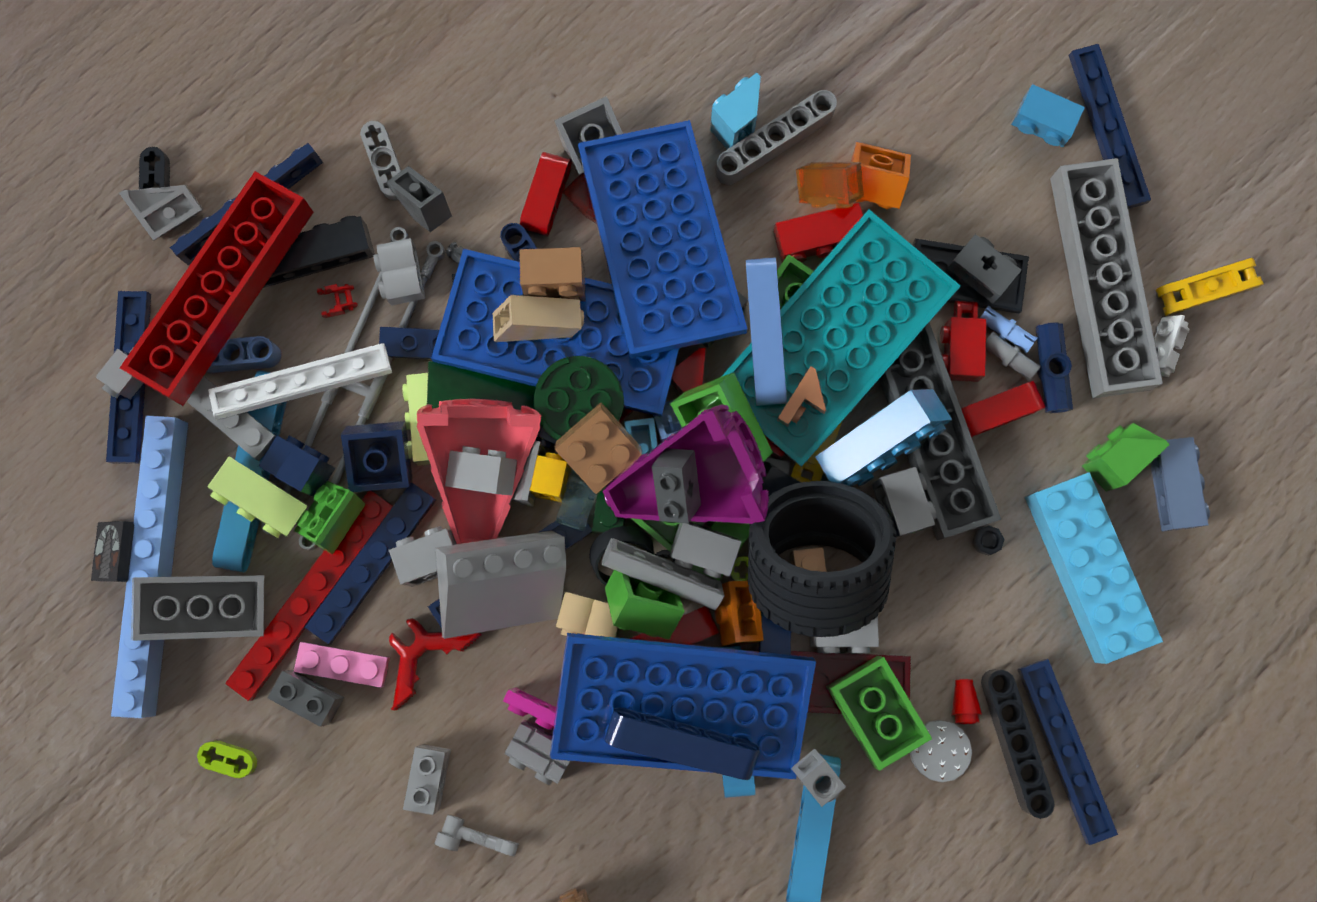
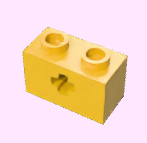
M546 452L545 457L537 455L530 492L537 498L564 503L572 470L571 467L559 454Z

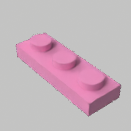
M300 642L294 672L382 688L385 684L390 657Z

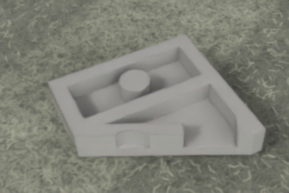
M186 185L124 190L119 193L152 240H157L203 210Z

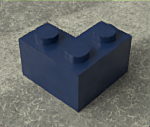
M290 435L286 440L276 436L259 464L260 468L275 475L279 480L313 497L319 487L326 484L335 470V467L327 463L330 459L328 456Z

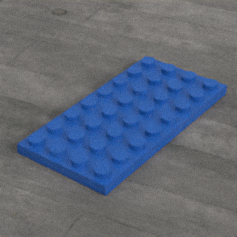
M690 120L578 143V150L630 359L746 334L748 328Z
M463 249L431 357L433 362L536 386L543 372L556 361L571 356H587L603 362L616 374L623 389L624 408L659 417L663 416L680 348L630 359L612 284L585 278L586 301H580V309L584 312V324L582 329L572 337L494 342L492 313L510 295L524 296L520 285V262Z
M567 633L550 758L709 772L622 750L606 743L604 738L614 708L621 707L749 740L757 744L761 749L752 776L796 779L797 776L791 768L800 759L816 660L813 657Z

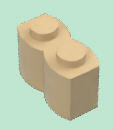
M565 592L556 627L562 629L561 635L567 636V633H580L616 638L619 627L613 626L608 603Z

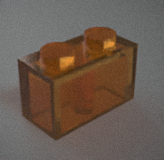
M811 162L796 169L799 203L811 204L813 208L825 207L828 204H836V208H848L853 206V202L864 197L861 162Z

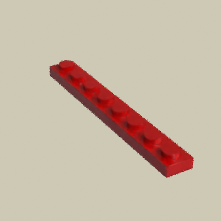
M367 492L362 499L366 505L335 552L331 554L325 550L264 630V636L258 638L225 684L247 701H252L304 632L309 620L392 509L393 505L375 492Z

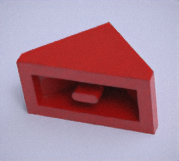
M699 348L674 369L671 384L681 395L685 391L703 384L706 348Z

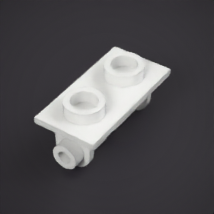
M1184 315L1162 317L1157 326L1154 342L1161 376L1169 377L1170 373L1175 371L1180 354L1175 352L1173 348L1182 349L1190 330L1188 328L1189 323L1184 321Z

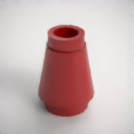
M955 680L951 715L955 717V724L980 723L979 716L982 715L973 680Z

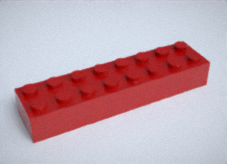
M254 171L124 360L120 369L181 406H184L314 213L306 200Z

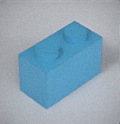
M1032 84L1025 94L1011 125L1018 127L1022 133L1033 134L1043 138L1049 145L1064 147L1072 137L1085 107Z

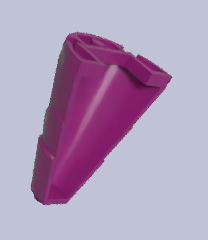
M723 404L706 409L677 433L667 437L649 454L641 455L607 484L603 490L605 501L611 507L615 517L659 521L652 465L663 450L669 448L695 450L701 506L691 521L746 524L765 521L769 497L768 491L762 489V478L766 477V471L756 440L741 415L737 411L730 413L728 411L729 406Z

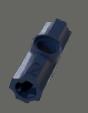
M1055 322L1038 325L1036 327L1039 365L1041 367L1038 369L1037 374L1042 380L1044 404L1046 407L1045 413L1052 414L1073 410L1069 373L1072 363L1066 353L1063 324ZM1049 362H1053L1059 367V374H1054L1050 370Z

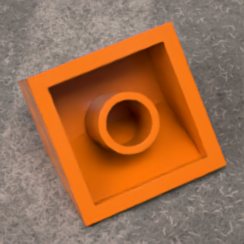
M856 142L845 184L844 196H848L856 202H873L885 209H900L910 178L911 155Z

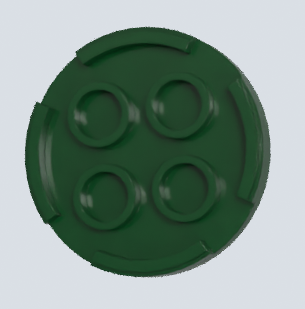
M571 356L560 359L543 372L535 387L534 407L541 414L540 425L555 440L562 437L600 403L609 410L618 422L621 419L624 409V394L621 383L616 374L606 364L597 359L587 356Z

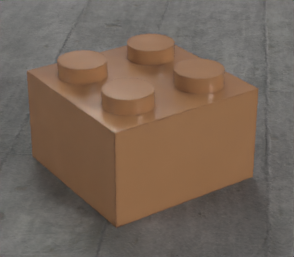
M581 247L521 249L520 285L524 296L586 301L585 267Z
M602 403L597 405L568 430L555 444L557 453L595 494L642 455L641 446Z

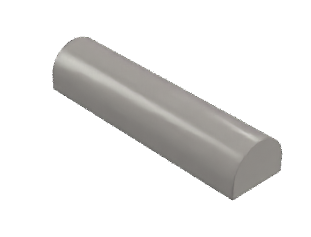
M611 538L602 559L603 566L713 610L718 608L724 597L721 581L679 566L674 562L617 539Z

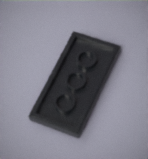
M915 238L913 246L960 285V288L947 302H977L980 308L990 306L993 310L1017 314L1022 312L1029 256L999 252L1002 255H1008L1013 258L1021 272L992 304L948 269L965 246ZM985 263L983 269L987 271L989 266Z

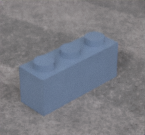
M1194 437L1166 440L1170 445L1150 463L1161 531L1207 526L1210 510L1204 501L1203 490L1205 481L1203 475L1199 472L1198 461L1200 452L1198 446L1194 443Z

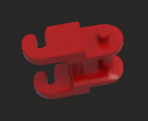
M337 284L325 286V290H322V288L317 289L318 295L334 293L336 300L334 309H329V313L326 311L321 312L322 317H334L345 314V310H354L353 308L358 306L352 300L351 291L354 290V286L344 284V286L339 287ZM345 293L347 301L345 304L340 303L339 294Z

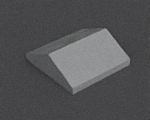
M535 441L523 468V475L511 499L534 507L536 499L530 492L537 455L545 457L546 453L545 448L539 441Z

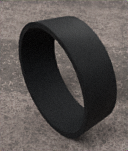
M620 526L603 532L595 539L590 548L589 559L601 583L606 586L611 577L598 570L599 560L605 553L611 538L624 543L639 545L647 552L654 554L653 542L644 531L631 526Z

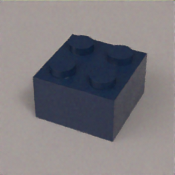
M405 421L345 427L341 434L348 490L361 492L410 486L412 469L408 456V437Z

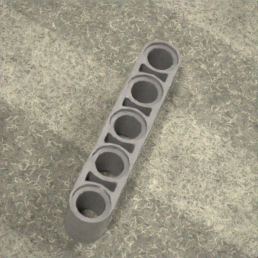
M820 90L722 152L717 159V179L722 184L732 185L828 124L832 120L837 105L835 95L828 90ZM823 104L829 110L821 111L816 106ZM793 120H803L806 125L797 126L793 123ZM777 134L782 137V140L773 141L769 136ZM754 149L759 152V155L751 157L746 151ZM726 164H731L736 170L727 172L722 167Z

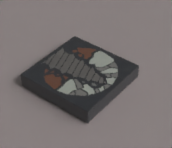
M98 522L91 581H128L134 522Z

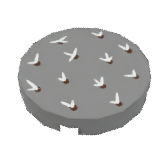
M942 720L925 723L924 725L932 739L910 752L912 763L922 775L930 780L938 782L955 780L963 775L970 765L972 749L969 738L954 723Z

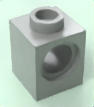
M813 749L791 768L821 807L827 802L835 800L839 793L846 788L816 749ZM824 776L823 780L816 784V781Z

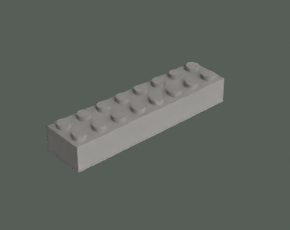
M1118 158L1060 166L1050 180L1092 399L1150 391L1162 385L1163 382Z

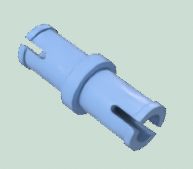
M990 306L986 308L980 317L986 319V326L998 333L1000 338L1003 340L1007 339L1024 350L1025 353L1029 351L1037 340L1036 336L1034 337L1016 325L1017 321L1005 318Z

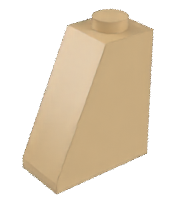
M510 295L492 313L494 342L567 338L575 335L582 329L584 324V312L580 309V300Z

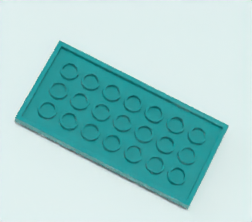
M868 209L780 309L787 403L811 366L817 372L826 408L825 414L803 402L801 406L806 408L797 424L791 421L787 427L777 421L786 404L756 406L752 342L722 376L734 372L764 435L802 467L960 288V285Z

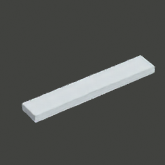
M382 343L208 389L213 416L218 420L392 373L386 346Z

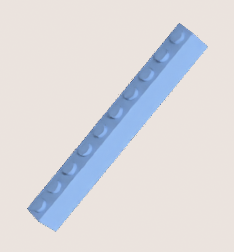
M146 416L134 513L129 576L126 582L111 717L146 718L156 716L164 640H131L132 578L171 577L188 430V423L176 417Z

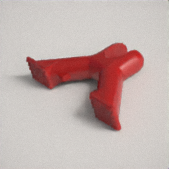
M407 619L406 623L415 633V641L412 645L406 646L394 633H391L389 636L391 646L400 655L393 707L390 709L394 711L399 710L405 702L416 694L414 684L420 679L416 675L418 658L427 650H443L446 655L452 650L464 651V649H467V646L476 641V638L479 639L482 633L444 639L442 632H427L416 619Z

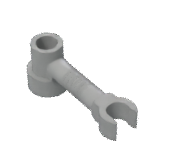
M447 815L442 832H438L434 843L436 846L458 851L462 839L513 857L519 845L510 840L464 827V819L452 815Z

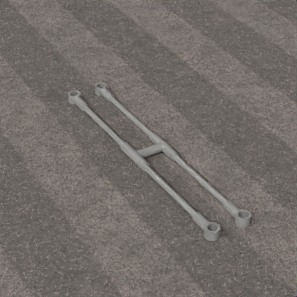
M396 227L390 232L391 242L397 241L395 237L399 233L404 234L401 240L409 239V235L402 227ZM438 241L430 242L427 245L428 256L420 272L423 286H425L427 279L431 278L437 262L445 256V249ZM434 248H440V252L438 254H431ZM381 271L344 353L353 351L378 296V282L383 281ZM418 300L409 302L398 328L407 327ZM388 357L391 364L393 358ZM388 374L375 377L371 386L361 382L342 386V388L365 396L362 408L358 413L360 417L356 425H364L366 419H369ZM339 387L327 390L323 394L322 404L305 440V445L311 447L329 405H332ZM344 454L331 483L338 485L345 469ZM286 484L283 491L290 494L293 487ZM262 522L261 528L265 526V523ZM303 536L299 537V545L303 549L314 550L318 547L314 543L307 547L305 544L306 538Z

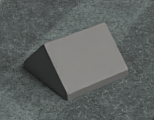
M607 96L554 120L562 145L578 174L584 172L578 143L623 134Z

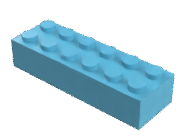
M1090 472L1026 496V502L1094 662L1107 664L1163 642Z

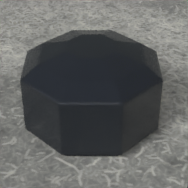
M988 525L975 531L972 543L977 552L989 556L1002 550L1004 537L998 528Z

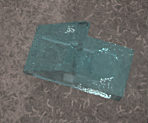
M574 470L568 479L556 523L584 531L596 494Z

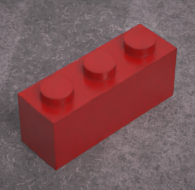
M860 203L776 222L773 233L781 263H783L788 254L801 263L806 261L807 257L815 255L818 258L827 257L863 216Z

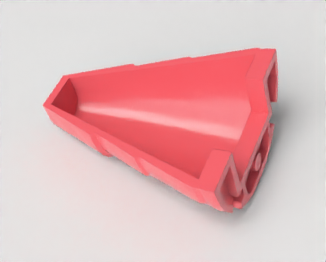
M489 399L439 401L438 408L432 409L430 404L421 407L417 411V429L430 461L431 472L443 500L442 508L456 544L497 539L511 508L510 501L523 475L524 465L540 430L541 414L527 406H521V410L514 409L512 402ZM463 446L480 448V455H487L488 450L506 452V458L516 459L517 465L512 496L446 487L445 482L450 450L462 452Z

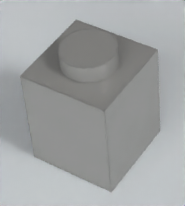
M119 349L111 356L96 378L104 383L102 389L113 397L118 398L122 395L131 399L143 383L120 369L128 354Z

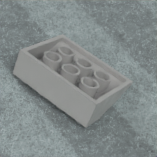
M551 530L435 547L442 637L444 639L558 619L566 573L564 536Z

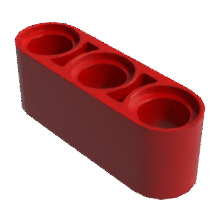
M542 152L520 218V225L526 231L549 236L569 177L571 159Z
M1030 381L963 407L961 410L970 435L974 437L1031 415L1046 407L1035 382Z
M704 606L683 615L670 639L651 637L645 633L630 639L692 645L719 633L709 608Z

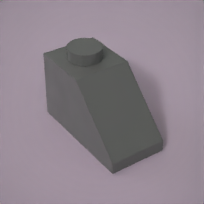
M406 167L387 181L388 187L411 217L429 232H432L452 217L443 192L411 167Z

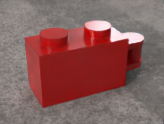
M955 301L953 317L945 323V326L941 327L940 342L944 343V354L941 355L950 380L979 382L985 377L986 319L978 318L977 302ZM962 313H969V318H962Z

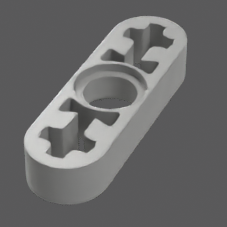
M369 121L363 125L360 132L364 147L380 190L386 198L398 200L387 185L388 178L386 175L391 174L394 177L402 171L385 127L378 121ZM372 131H377L381 146L376 147L371 138ZM380 155H390L391 163L388 166L379 167L376 162Z

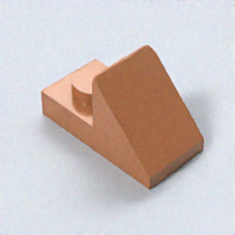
M811 366L778 417L777 421L787 427L791 421L797 424L806 410L805 407L801 406L803 402L823 414L826 412L817 372Z

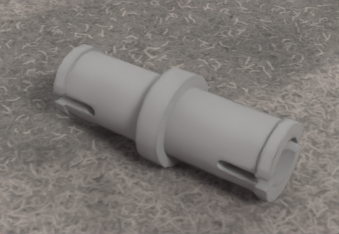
M992 332L987 338L986 349L1002 360V365L1005 367L1009 365L1024 376L1026 380L1029 381L1041 367L1022 354L1018 346H1011L996 335L995 332Z

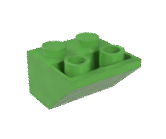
M327 481L325 485H322L316 491L313 503L308 510L302 513L294 531L323 550L333 554L366 504L352 491Z

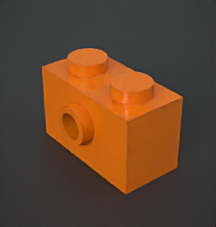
M729 581L722 584L724 597L715 610L716 621L720 624L722 646L747 645L764 641L761 613L757 608V604L752 600L748 581Z

